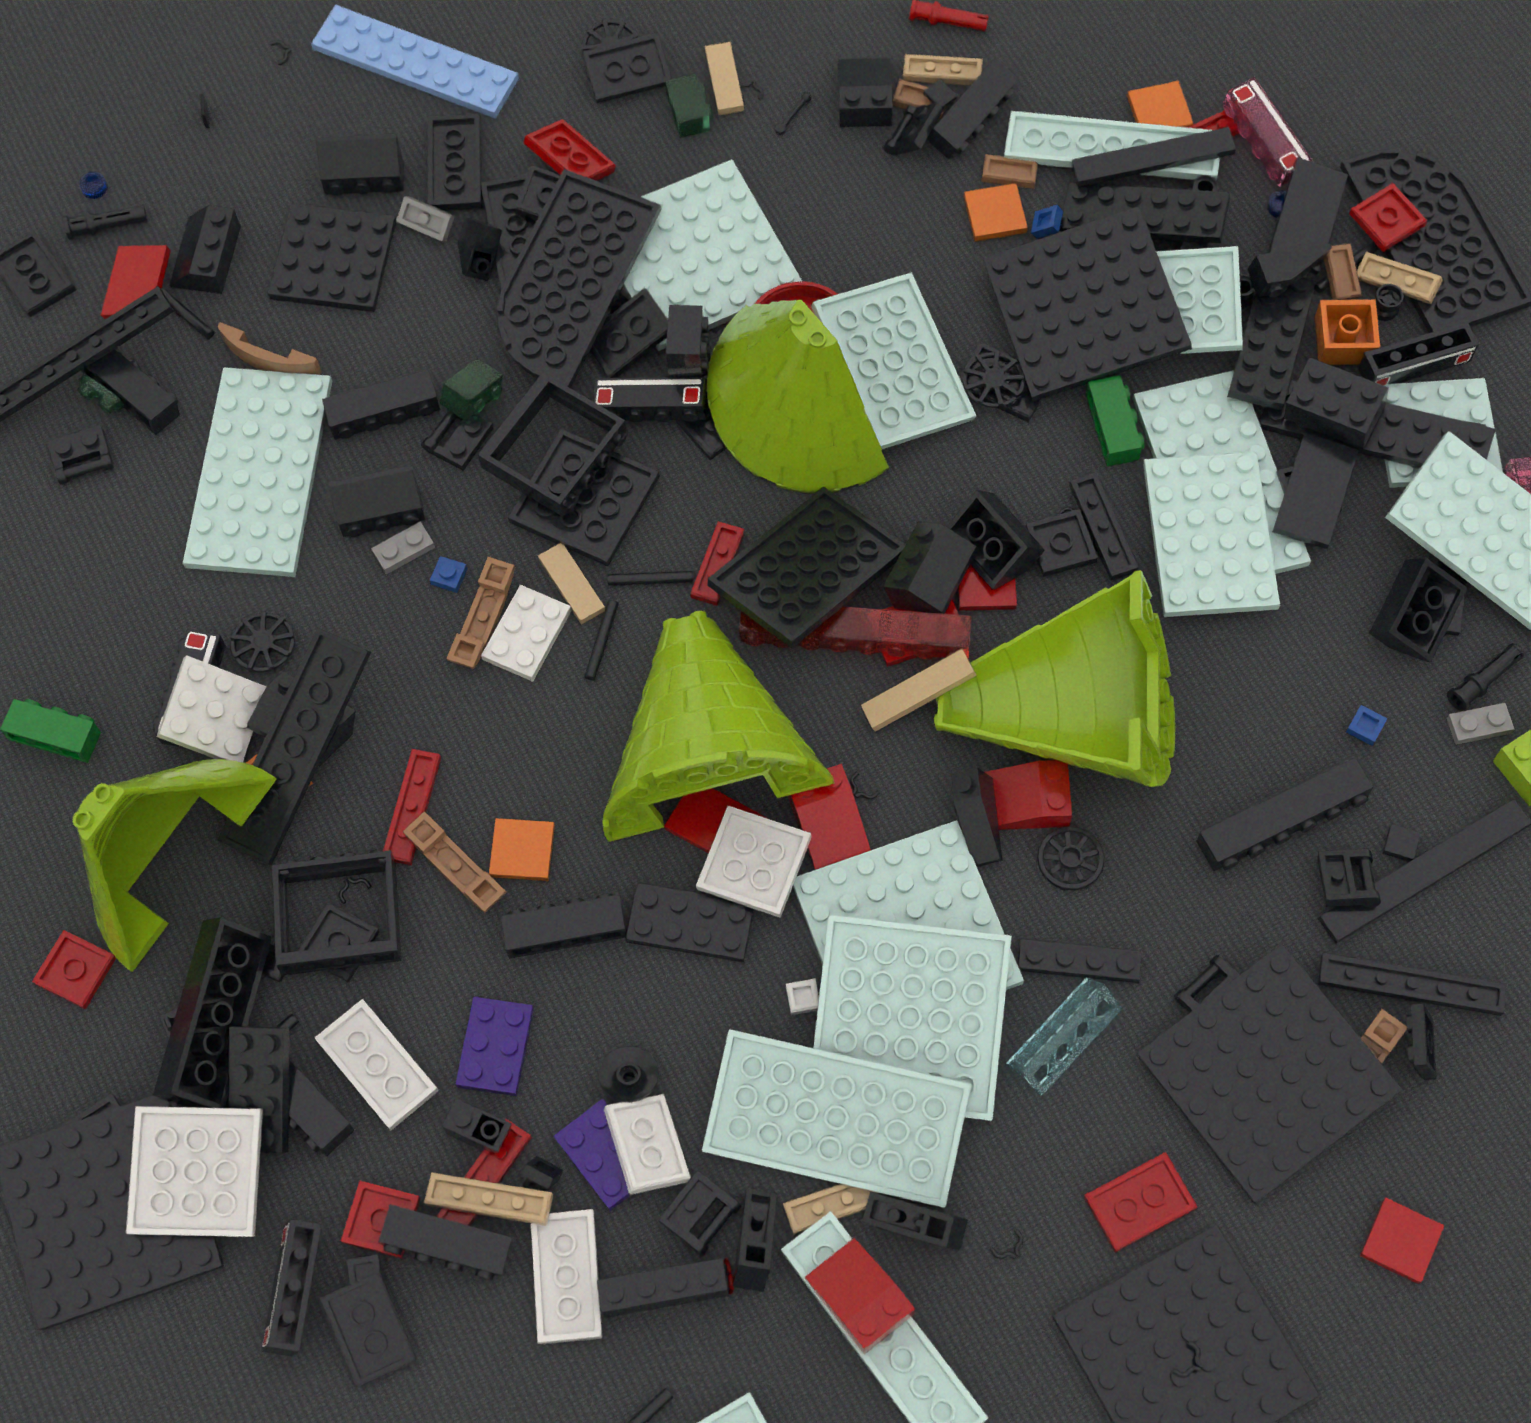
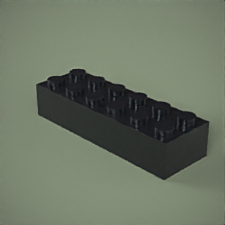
M222 917L203 920L153 1096L188 1108H225L229 1095V1027L248 1026L270 947L271 936Z

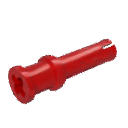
M912 0L909 21L918 19L928 21L930 25L945 23L985 32L989 15L943 7L936 1L934 3Z

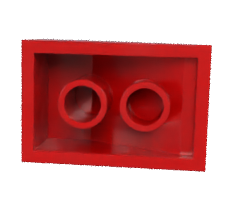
M1057 760L1035 761L985 772L993 778L999 830L1061 828L1070 825L1072 807L1067 763Z
M842 763L826 768L833 776L834 784L787 796L799 829L812 835L807 851L815 870L871 851Z
M855 1238L805 1276L806 1281L863 1354H866L914 1315L915 1308Z

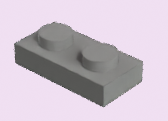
M404 196L396 222L440 241H447L455 216L412 197Z
M418 522L371 549L387 575L434 549L435 545L422 523Z
M1506 703L1452 713L1447 717L1455 745L1511 734L1514 731Z

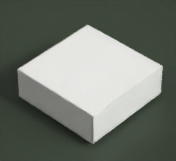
M815 979L786 984L791 1015L818 1011L819 995Z

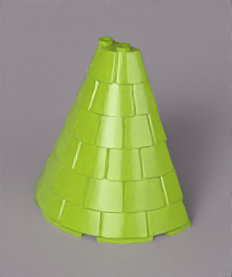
M802 300L753 304L752 306L745 305L731 319L713 349L707 374L708 406L715 423V429L731 455L757 477L762 476L776 483L777 487L810 494L817 493L823 487L834 493L840 492L841 488L850 487L855 484L860 486L888 470L889 466L866 414L865 406L856 388L854 379L839 343L831 332Z
M1134 571L1132 575L1111 588L1105 587L1045 624L1034 626L1011 641L1001 644L972 661L971 665L977 676L936 698L938 712L934 716L936 730L972 739H981L1009 749L1015 748L1046 759L1051 758L1079 768H1088L1145 786L1156 787L1166 783L1172 770L1169 758L1174 757L1175 752L1174 697L1170 695L1169 685L1165 679L1171 677L1162 627L1158 613H1153L1149 600L1152 594L1142 571Z
M695 611L687 617L679 619L670 618L663 621V630L653 657L652 668L644 686L642 699L622 755V762L603 814V831L608 842L664 828L663 817L653 803L763 775L777 798L834 784L833 776L794 729L793 724L776 705L773 697L754 676V672L734 650L732 643L713 619L708 618L705 611Z
M209 759L110 785L102 783L97 785L83 800L79 810L73 816V824L77 827L92 894L94 913L98 927L110 951L129 971L133 972L169 923L128 891L199 796L232 821L242 826L277 778L251 764L226 759Z

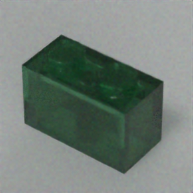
M696 74L666 80V95L679 137L684 138L710 131L709 120L713 119V113L710 104L705 105V87L703 83H698Z
M477 358L443 383L440 404L466 421L472 415L480 413L488 403L499 398L502 393L503 374Z

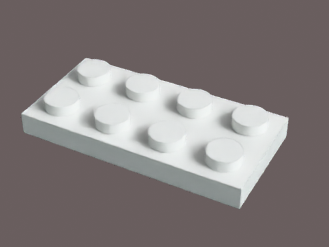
M363 999L315 1037L316 1041L390 1131L439 1091Z
M589 1209L549 1213L547 1226L531 1223L538 1344L602 1338L601 1309L597 1280L599 1279L594 1211Z

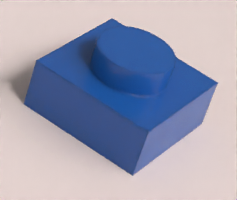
M1058 205L1035 211L1031 234L1036 239L1059 233L1063 210Z
M440 556L430 578L431 585L458 593L468 569L467 565Z
M1361 705L1346 733L1373 746L1387 718Z

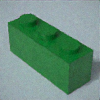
M1121 375L1089 381L1086 398L1106 466L1138 461L1141 450L1145 448L1143 434L1137 432L1136 411L1134 408L1130 409L1128 386L1123 385Z
M13 699L0 728L9 741L85 763L89 762L101 734V731L94 723V719L83 714H78L77 717L72 716L67 711L58 707L44 708L40 703L31 699H25L24 702Z

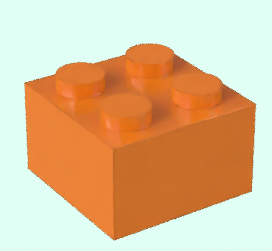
M1320 300L1314 317L1318 361L1328 365H1360L1364 352L1380 348L1376 300Z

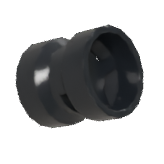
M1384 284L1378 288L1374 299L1376 300L1378 320L1390 321L1398 314L1404 297L1402 290L1398 286Z

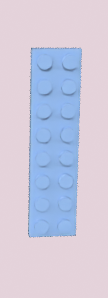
M335 5L311 43L315 51L495 119L519 80L517 72Z

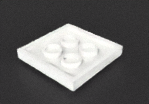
M186 655L183 658L156 737L214 759H226L243 763L253 733L251 729L247 728V723L266 686Z
M728 806L696 888L697 890L781 918L812 835L809 832Z

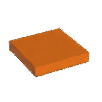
M1179 81L1128 91L1127 98L1136 123L1185 128L1193 125V120Z
M1016 183L964 192V201L974 241L1027 233L1028 227Z
M496 818L489 875L494 878L549 881L555 830L554 822Z

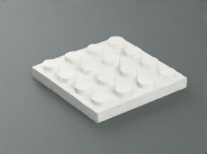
M136 1106L126 1234L255 1237L263 1110Z

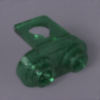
M83 374L78 379L79 387L77 391L87 400H91L92 397L99 400L98 406L106 413L120 412L125 407L123 402L114 393L89 376Z

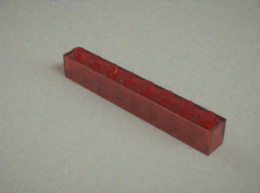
M842 607L796 646L803 647L806 650L826 648L839 653L852 650L866 655H873L876 652H888L890 656L894 657L913 654L921 659H932L933 657L946 658L963 649L969 659L972 616ZM741 611L739 624L741 642L751 646L773 644L779 648L789 647Z

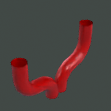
M724 1258L723 1262L729 1274L728 1293L732 1295L734 1292L733 1274H731L732 1270L729 1259Z

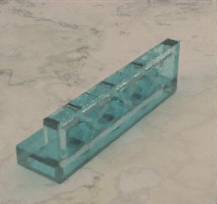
M1086 977L1006 1064L1013 1072L1025 1077L1035 1092L1042 1096L1122 1008L1103 983ZM1105 999L1110 1007L1102 1016H1097V1007ZM1082 1022H1088L1087 1032L1082 1038H1076L1078 1026ZM1062 1044H1068L1067 1054L1062 1059H1056L1057 1049ZM1047 1065L1046 1077L1039 1083L1034 1074L1041 1066Z

